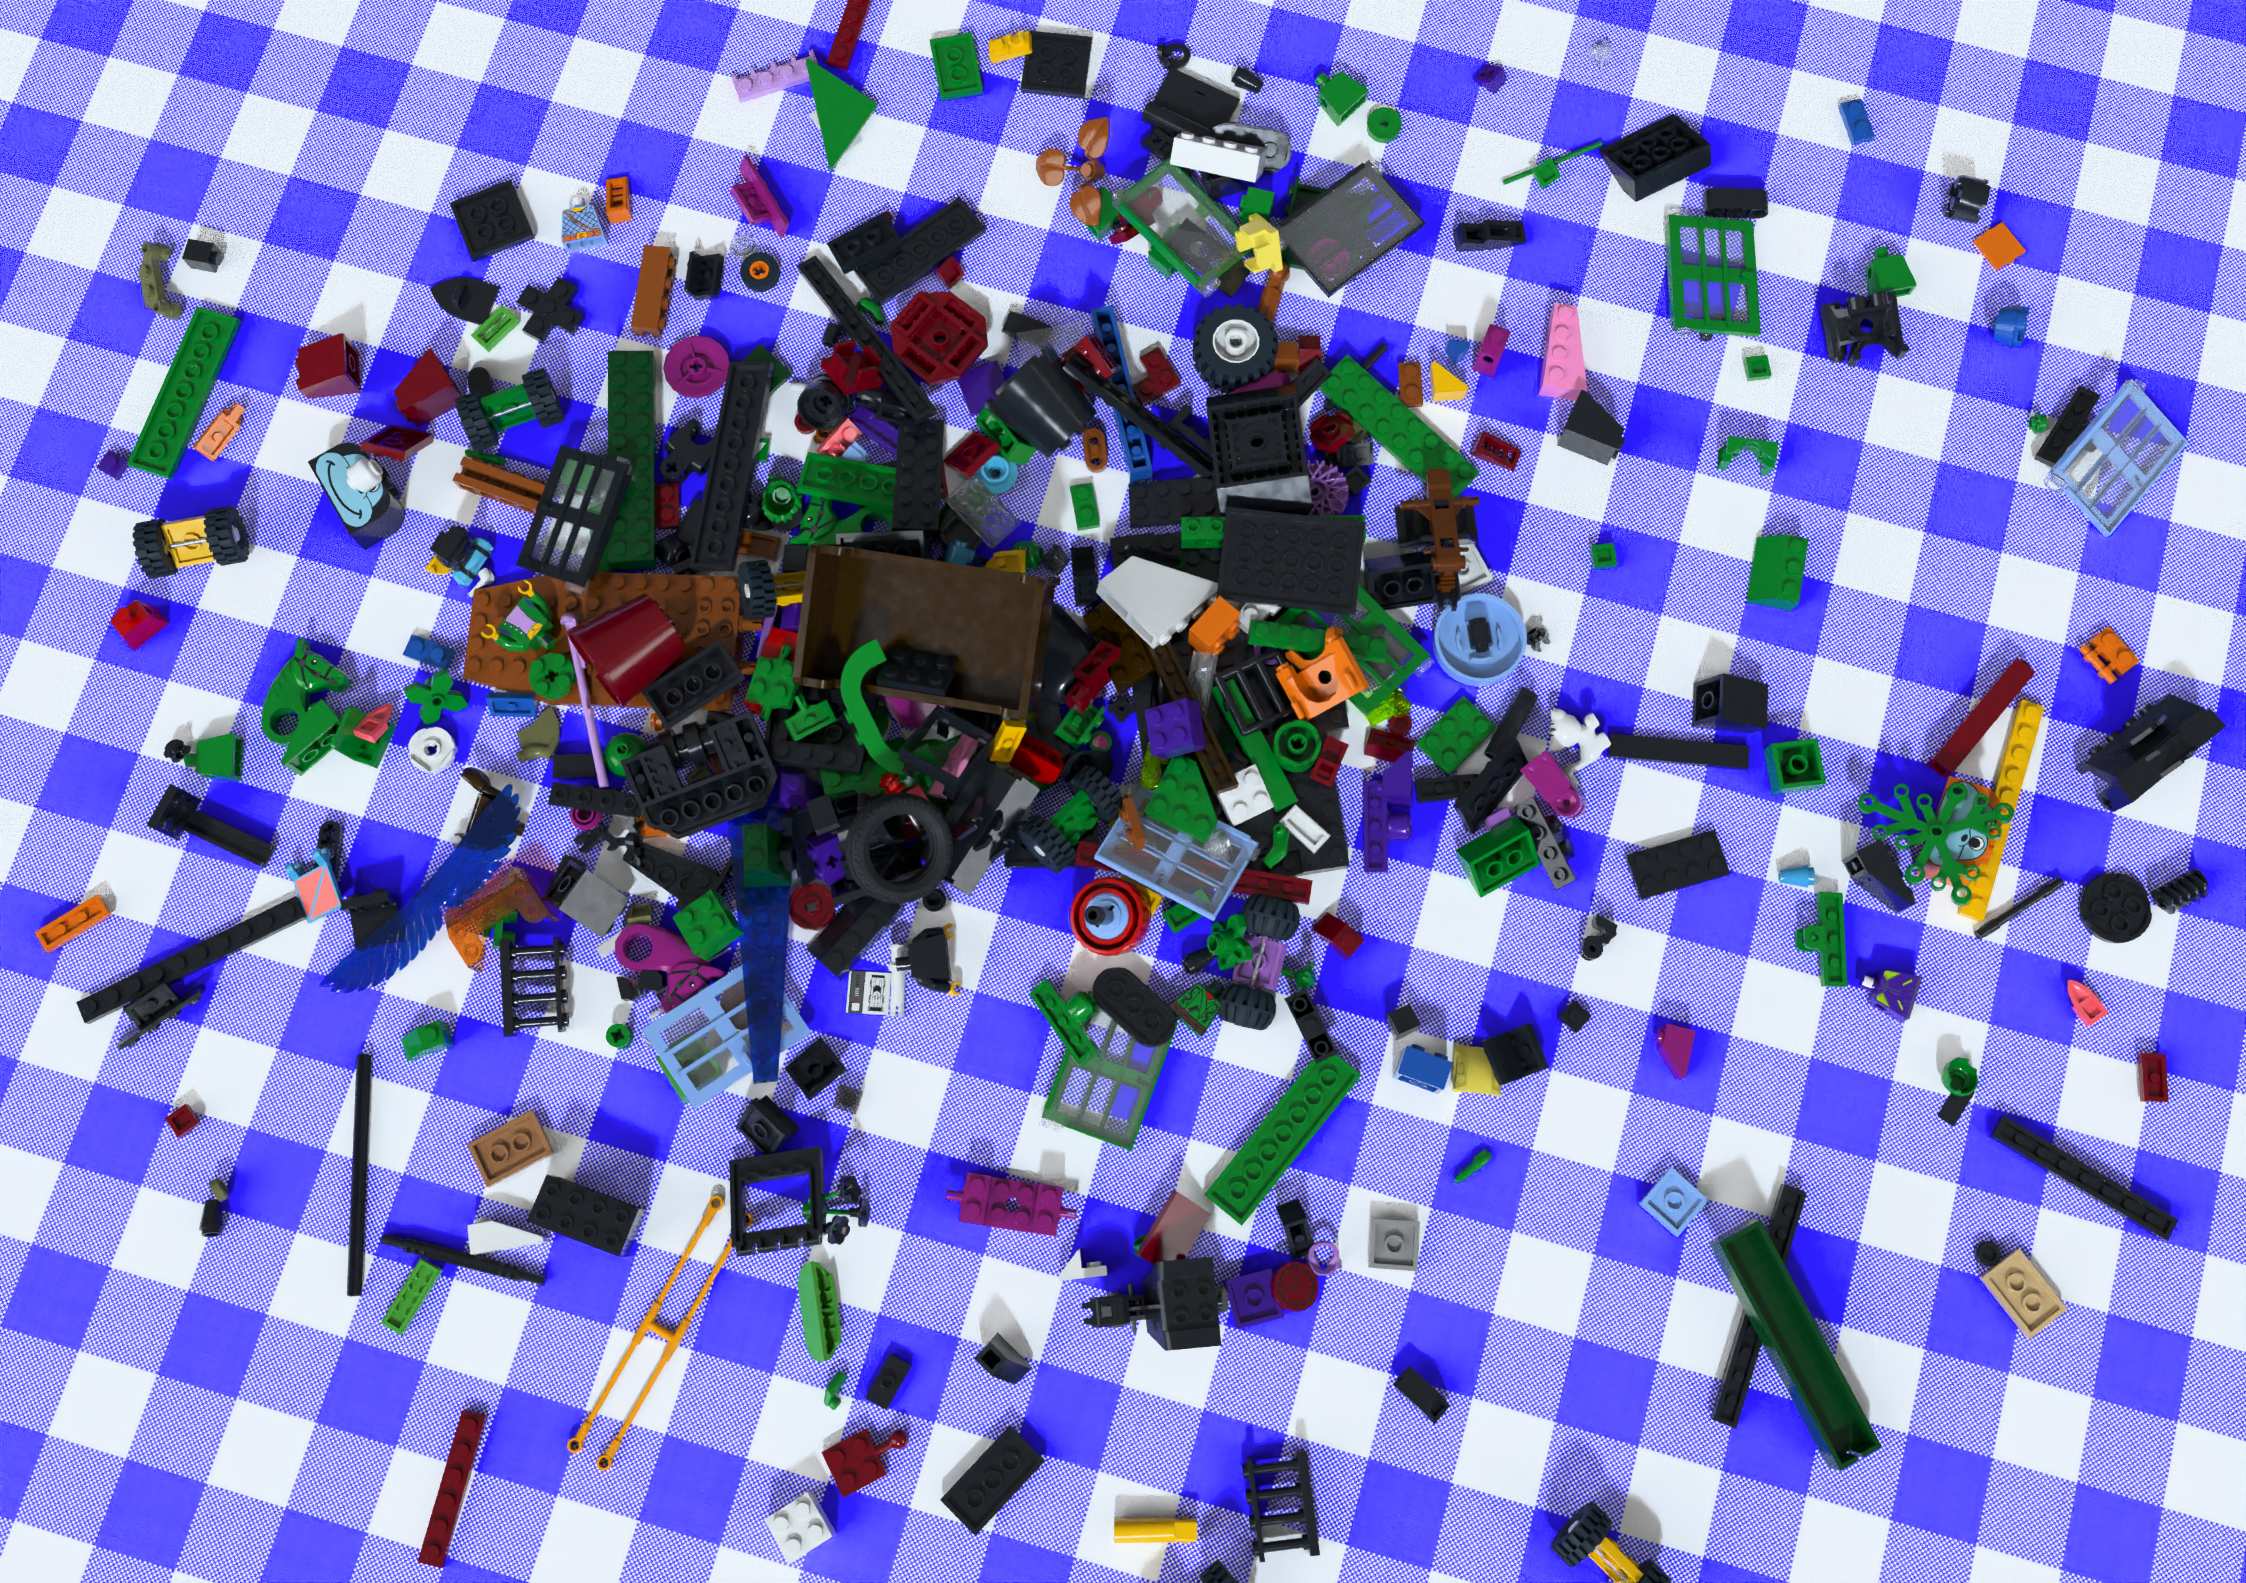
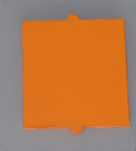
M2003 222L1992 229H1987L1984 234L1973 240L1974 245L1995 271H1998L2007 264H2012L2016 258L2026 252Z

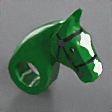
M811 496L801 520L799 536L790 539L789 545H806L809 548L811 543H836V533L863 532L865 526L875 520L888 524V531H891L893 513L891 510L866 506L850 517L839 521L832 510L833 499Z
M299 637L296 643L295 655L281 668L264 700L261 719L262 731L270 741L287 748L296 729L288 735H280L278 726L281 719L287 714L297 713L300 722L303 714L308 711L311 705L312 693L324 690H331L341 694L345 693L351 687V677L321 655L311 651L310 641H305V638Z

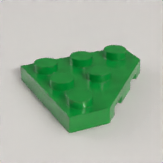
M1183 755L1172 757L1144 810V815L1208 845L1218 825V820L1197 763Z

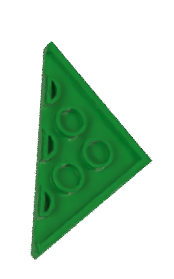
M807 58L806 68L828 168L832 172L877 109L878 104Z

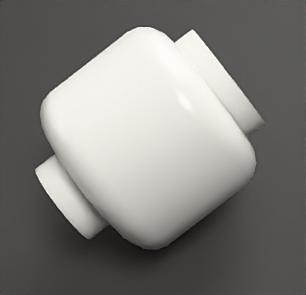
M361 458L347 469V483L353 490L358 489L361 492H368L382 481V468L373 459Z

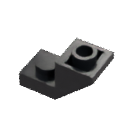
M1410 1366L1392 1384L1405 1399L1414 1404L1433 1424L1450 1407V1404Z

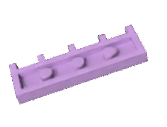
M813 49L808 50L809 57L796 60L795 56L792 55L790 56L792 61L790 63L776 67L773 61L770 62L771 69L755 73L754 69L751 68L749 69L751 75L737 79L735 74H732L731 78L740 103L809 82L806 59L809 58L818 64Z

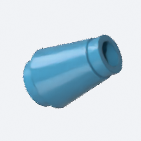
M1808 864L1779 869V883L1808 888L1809 885L1815 884L1814 867H1808Z

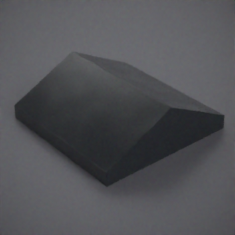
M821 1037L784 1068L810 1101L847 1070Z

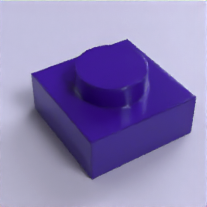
M108 450L96 468L119 481L129 466L127 465L128 460Z

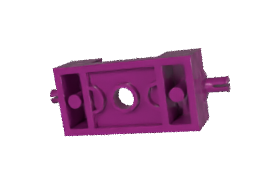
M967 1172L965 1186L962 1191L947 1189L946 1192L947 1194L956 1195H946V1200L960 1201L959 1221L964 1223L1057 1237L1058 1224L1061 1217L1076 1220V1215L1067 1213L1077 1214V1209L1063 1207L1064 1188L1059 1186L1028 1183ZM1010 1198H1015L1019 1201V1208L1015 1212H1009L1006 1209L1005 1204Z

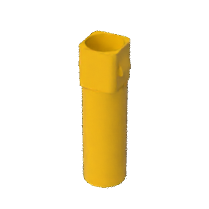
M1182 1516V1518H1114V1543L1182 1542L1186 1544L1197 1542L1196 1518Z

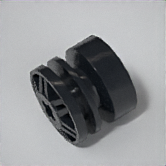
M820 372L800 394L797 401V410L802 420L810 427L822 431L831 430L841 422L844 415L852 407L854 393L844 395L826 372Z

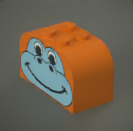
M1949 776L1935 817L1936 820L1939 818L1948 800L1947 790L1953 783L1965 785L1968 794L1964 802L1956 805L1947 824L1966 819L1973 807V799L1977 794L1982 793L1989 798V803L1982 810L1981 814L1993 811L1996 805L2000 804L1997 795L1987 787ZM1958 788L1953 790L1956 795L1962 794V791ZM1979 798L1976 800L1979 805L1985 804L1984 799ZM1996 821L1985 823L1987 825L1996 824L2000 827L2002 826V824ZM1968 828L1949 834L1945 842L1954 861L1966 866L1975 865L1981 870L1982 864L1988 865L1995 846L1992 844H1995L1996 840H1990L1986 835ZM1933 829L1932 833L1934 835H1940L1941 831L1938 829ZM1990 829L1989 833L1991 835H1997L1998 831L1995 829ZM1936 845L1924 867V878L1931 880L1934 876H1937L1943 864ZM1916 870V874H1915V875H1918V876H1919L1920 873H1919L1918 870ZM1974 870L1968 871V875L1971 877L1977 875ZM1959 874L1963 885L1973 882L1968 881L1965 876ZM1947 877L1946 885L1952 886L1949 877Z

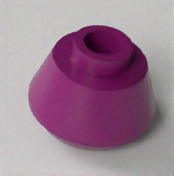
M570 809L572 824L581 830L594 828L602 817V813Z

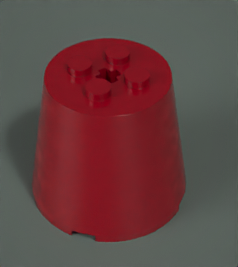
M646 593L578 624L567 631L569 639L585 664L591 663L598 672L595 678L620 708L627 706L686 652L682 642L683 638L677 629L673 627L675 623L668 614H664L659 603L656 600L653 601Z

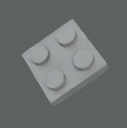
M1370 1218L1368 1268L1417 1272L1420 1222Z

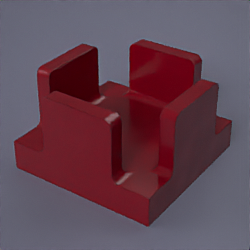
M854 339L836 343L832 356L823 358L820 365L844 395L878 388L883 383V379L878 374L882 360L871 345L865 346L863 355L859 351L853 352L856 345Z

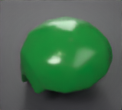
M1957 1057L1944 1066L1941 1071V1082L1953 1095L1959 1097L1967 1096L1974 1092L1978 1085L1977 1069L1969 1064V1059Z

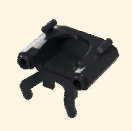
M1878 292L1868 295V298H1865V295L1846 299L1847 303L1845 304L1835 302L1821 306V318L1825 331L1829 360L1832 359V363L1846 361L1845 356H1848L1846 346L1850 344L1851 348L1847 360L1848 367L1857 365L1861 359V350L1868 345L1883 346L1888 351V354H1891L1896 359L1904 358L1909 351V346L1903 342L1896 293ZM1863 319H1869L1872 322L1873 327L1870 332H1864L1861 329L1860 323Z

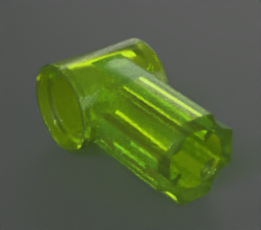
M1397 688L1366 719L1372 727L1394 715L1397 717L1406 715L1410 711L1411 704L1404 692Z

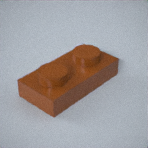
M1421 362L1398 363L1400 402L1407 408L1422 407Z
M1132 797L1125 798L1122 802V808L1119 809L1122 823L1126 822L1128 828L1126 829L1127 840L1129 843H1133L1135 851L1144 849L1145 836Z

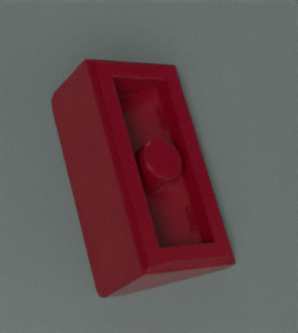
M1371 727L1364 754L1394 763L1406 751H1412L1413 753L1415 740Z

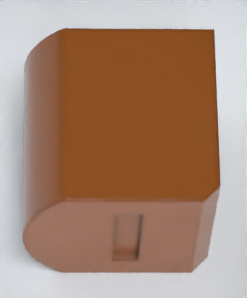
M1277 342L1278 352L1275 353L1276 360L1273 371L1298 372L1299 343Z

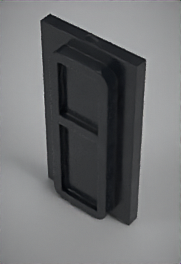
M1040 695L1038 709H1042L1041 717L1026 722L1027 734L1060 752L1062 755L1061 759H1064L1070 752V747L1066 741L1054 733L1062 721L1058 703Z

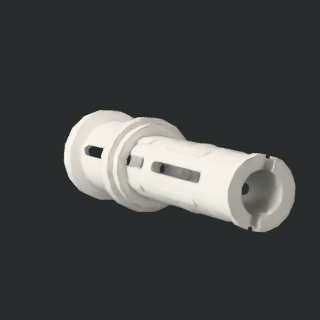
M892 944L889 945L891 963L888 965V969L891 972L889 1016L896 1017V1007H898V1017H905V972H908V970L897 972L895 958L907 956L908 945Z

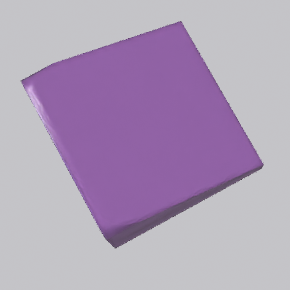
M1508 807L1500 809L1485 819L1484 825L1488 831L1511 819Z

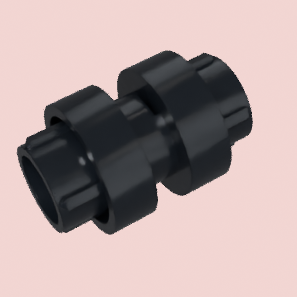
M698 721L682 725L683 732L676 734L672 728L659 732L658 738L648 743V749L666 743L677 771L686 767V760L692 759L695 764L709 761L708 755L717 753L707 729L712 724L704 723L699 725Z

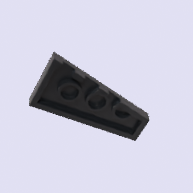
M643 843L638 857L642 860V866H637L633 862L629 863L623 858V861L677 899L682 895L698 866L717 876L720 873L718 870Z

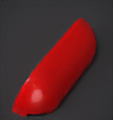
M994 729L989 732L993 735H996L999 729ZM1024 733L1011 762H1009L1013 768L1044 784L1054 782L1060 776L1064 766L1060 752L1027 733Z

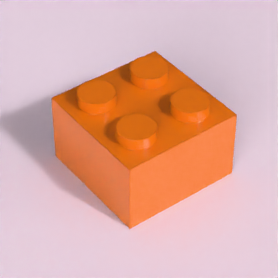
M1219 596L1189 629L1188 643L1208 660L1213 655L1217 657L1225 648L1223 644L1228 639L1233 640L1239 633L1241 613Z

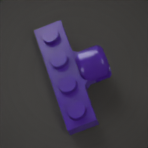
M1378 780L1363 781L1364 873L1387 874L1389 842L1410 839L1412 833L1411 818L1407 812L1392 813L1388 811V803L1383 802L1382 794H1378Z

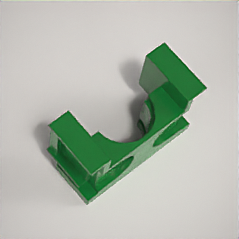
M1728 436L1727 444H1724L1723 448L1718 449L1717 469L1726 470L1731 463V459L1737 458L1740 451L1749 450L1754 453L1757 462H1761L1760 475L1769 476L1770 471L1775 468L1778 442Z

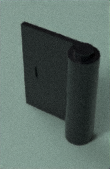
M1171 67L1153 102L1149 101L1147 103L1141 121L1153 127H1158L1174 137L1181 134V132H1190L1194 136L1203 137L1216 124L1230 121L1240 99Z

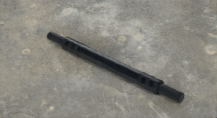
M383 1234L381 1238L382 1244L401 1248L403 1252L517 1282L523 1280L542 1286L546 1283L547 1276L525 1271L523 1267L470 1255V1253L409 1237L403 1239Z

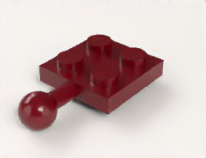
M866 1428L822 1451L821 1453L842 1498L889 1474L880 1455L893 1448L897 1450L905 1448L909 1442V1436L906 1431L896 1429L890 1434L888 1440L875 1446Z

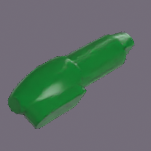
M465 450V455L471 459L472 457H477L487 463L506 464V459L482 451Z
M1486 1149L1481 1151L1473 1158L1472 1163L1458 1173L1459 1175L1454 1181L1460 1183L1466 1180L1478 1169L1485 1166L1491 1159L1492 1154Z

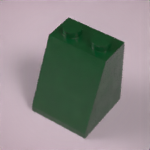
M767 824L742 825L744 888L792 886V871H785L783 862L779 857L780 849L785 844L787 837Z

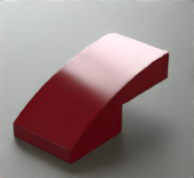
M1327 735L1309 778L1331 787L1349 744Z

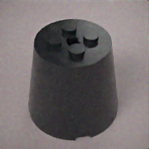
M1051 344L1041 349L1043 354L1039 358L1034 355L995 392L998 396L995 399L991 397L984 405L988 411L1047 459L1059 450L1065 451L1073 443L1071 439L1076 434L1081 436L1089 428L1087 423L1098 413L1077 381L1062 369L1065 363Z

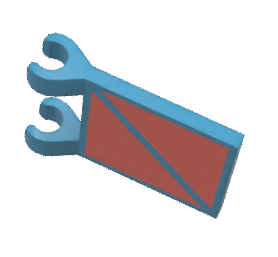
M316 848L312 851V857L319 867L304 875L301 862L288 863L285 866L286 873L295 885L308 924L340 909V901H343L330 865V851L328 848Z

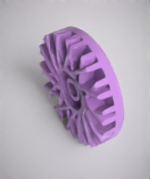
M1308 460L1307 468L1309 469L1313 508H1311V513L1296 515H1341L1347 506L1349 497L1346 477L1343 476L1342 472H1338L1337 466L1333 467L1331 463L1328 466L1325 465L1324 460L1320 464L1316 460V463L1310 464V460Z

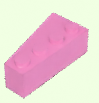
M1555 303L1549 318L1538 395L1576 401L1581 390L1588 392L1577 306Z

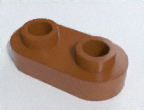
M1090 428L1082 436L1085 465L1090 472L1100 473L1106 469L1108 464L1105 436L1100 429ZM1092 439H1095V440L1098 441L1096 444H1091V443H1090V441H1091ZM1094 460H1099L1100 464L1094 465L1092 462Z

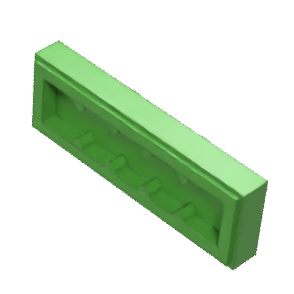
M420 1258L381 1321V1324L399 1335H404L442 1274L443 1269L425 1258Z

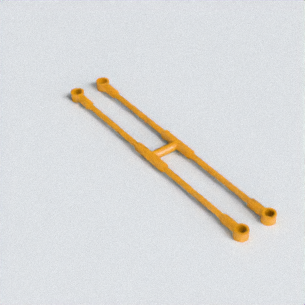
M720 1196L710 1198L709 1208L700 1221V1227L661 1294L653 1302L631 1340L630 1347L588 1419L583 1422L576 1436L567 1443V1448L571 1453H577L583 1449L584 1439L593 1426V1420L647 1331L650 1330L669 1341L661 1355V1361L617 1437L613 1438L605 1454L597 1459V1467L602 1471L608 1470L613 1466V1458L622 1444V1438L666 1362L670 1361L688 1330L692 1317L732 1250L730 1236V1242L675 1333L654 1321L662 1307L663 1300L705 1228L709 1227L717 1211L724 1207L725 1201ZM715 1199H719L721 1203L717 1208L713 1206ZM746 1213L749 1217V1223L746 1224V1228L751 1226L754 1221L750 1213ZM574 1440L579 1442V1448L577 1450L573 1449L572 1443ZM603 1458H607L609 1461L607 1467H603L601 1464Z

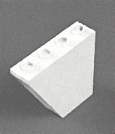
M1131 556L1099 581L1096 593L1144 641L1155 649L1160 644L1162 646L1171 639L1172 634L1176 631L1178 633L1183 631L1192 618L1194 620L1198 619L1203 614L1204 609L1213 604L1217 596L1218 583Z

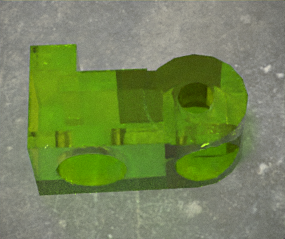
M1149 742L1141 769L1140 784L1147 790H1154L1161 780V764L1168 765L1170 758L1162 759L1151 756Z

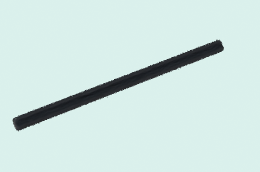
M358 1054L356 1058L346 1293L349 1297L361 1296L371 1079L370 1054Z

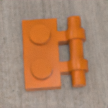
M2109 626L2088 641L2094 648L2093 650L2087 644L2078 649L2084 655L2083 659L2087 663L2090 662L2098 671L2097 675L2101 679L2104 678L2109 684L2117 680L2112 671L2120 677L2140 661ZM2098 655L2108 664L2107 666L2099 659Z

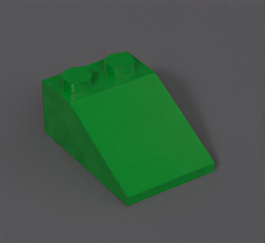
M322 699L310 705L308 711L303 714L281 760L283 766L302 776L333 750L331 748L332 738L341 723L342 715Z

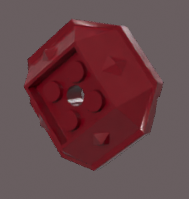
M918 291L890 323L895 357L904 368L929 386L961 379L988 347L985 317L952 292L928 293V291ZM940 338L945 339L943 343L935 342L937 339Z

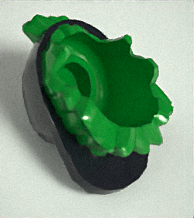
M781 474L769 475V478H767L768 483L762 493L763 501L761 505L764 515L771 520L773 526L778 530L787 531L797 528L801 525L803 518L802 503L800 501L801 495L797 493L795 484L784 478Z

